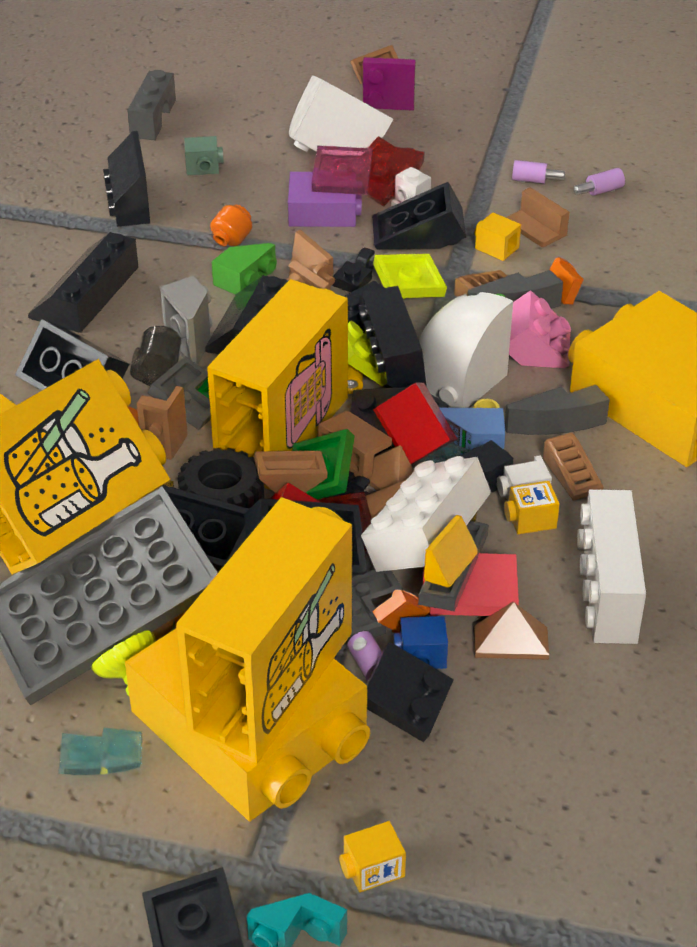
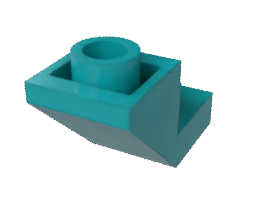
M311 893L256 907L247 914L248 940H251L257 947H292L301 930H304L318 941H329L340 946L347 935V909Z

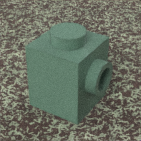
M217 136L184 138L187 175L219 174L218 163H224L223 147H217Z

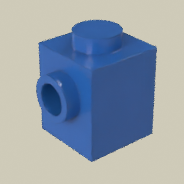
M445 616L400 618V633H393V644L435 669L447 668L448 638Z

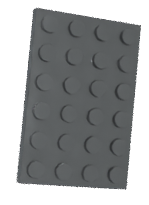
M162 486L40 563L21 570L0 583V649L24 698L32 705L90 670L93 662L115 645L126 641V639L147 630L152 632L188 610L218 573Z

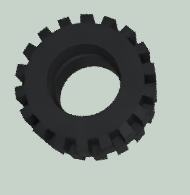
M213 448V451L208 452L205 450L199 452L200 455L190 457L188 463H184L180 468L181 472L178 473V489L248 509L259 499H265L264 483L259 479L254 457H248V453L243 451L235 452V449L232 448L227 450Z

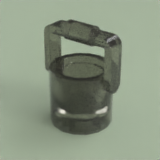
M152 326L146 329L141 337L140 347H137L133 353L130 375L143 384L151 386L153 382L179 362L182 344L179 334L166 326Z

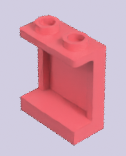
M479 553L455 611L430 607L429 616H491L512 602L519 605L516 554ZM423 567V584H424V582H425V578H424V569H425V567Z

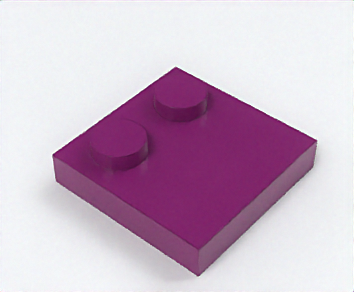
M364 57L363 102L375 109L414 111L416 60Z

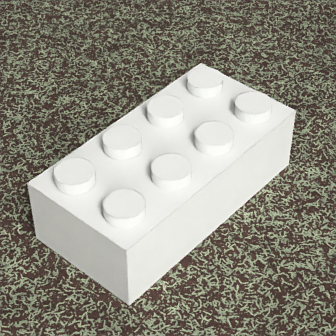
M456 456L445 462L434 463L431 460L424 461L414 468V472L400 485V489L386 502V506L371 520V524L361 535L376 572L425 567L426 549L456 515L462 516L467 526L491 493L478 457L464 459L462 456Z
M589 489L587 504H581L580 519L584 529H578L577 534L578 550H584V554L580 556V574L587 576V580H583V601H589L590 606H586V628H592L594 643L638 644L646 589L632 490Z

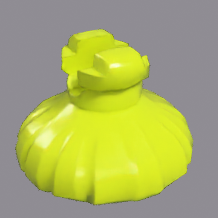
M148 630L140 632L126 639V641L115 645L96 659L91 669L95 674L103 678L123 679L127 685L125 691L129 696L125 661L156 642L153 632Z

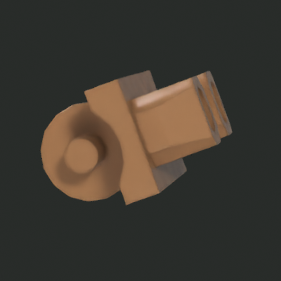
M293 260L288 265L292 274L286 280L292 279L330 290L331 285L335 282L333 267L326 262H322L317 266L312 265L309 269L296 260Z

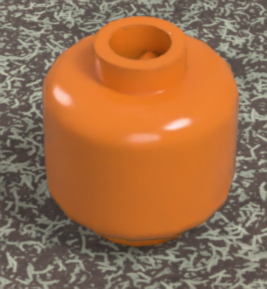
M237 204L225 205L210 223L213 239L221 246H239L252 230L250 213L244 207Z

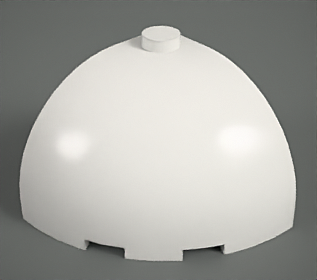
M312 75L293 115L289 136L295 140L293 145L305 152H308L309 148L330 157H352L364 153L375 146L387 132L393 118Z
M484 292L470 296L464 294L450 301L431 318L419 338L423 352L426 385L430 394L449 404L452 408H469L507 376L513 300Z

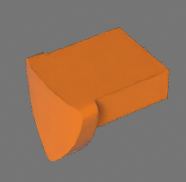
M557 257L549 270L563 281L561 302L563 304H573L584 279L566 259Z
M394 590L392 597L372 612L378 623L390 628L394 633H400V618L425 617L430 612V607L418 605L419 597L412 593Z

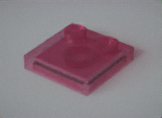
M317 145L311 183L312 192L368 195L373 148Z

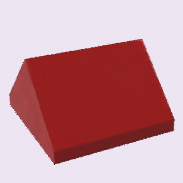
M414 383L373 409L388 436L392 438L394 446L401 445L411 465L458 439L424 383Z

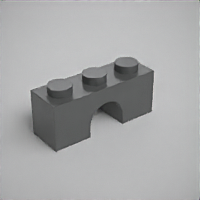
M149 70L127 110L129 133L138 131L139 139L156 140L162 128V113H170L176 101L174 73L164 72L163 70Z

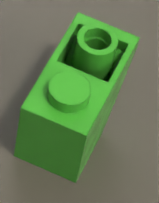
M264 243L229 247L212 260L213 285L236 295L261 276L271 274L277 265L275 244Z

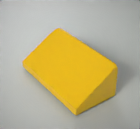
M456 515L426 549L425 581L444 587H451L477 555L476 544L462 516Z

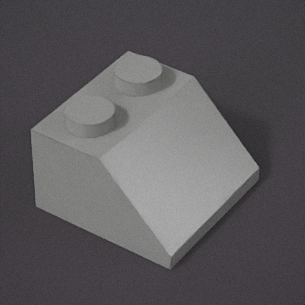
M194 276L161 286L160 290L166 338L182 357L186 356L198 365L205 352V346L211 338L210 327H212L213 322L208 308L211 296L208 288L205 285L202 286Z

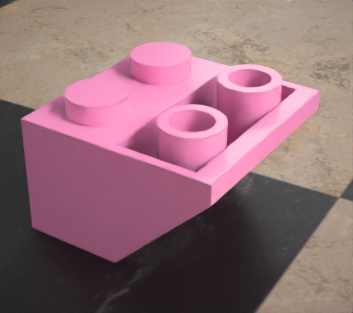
M531 290L513 302L509 355L521 366L566 368L570 365L568 352L570 348L571 327L564 317H559L551 310L545 299L539 298Z

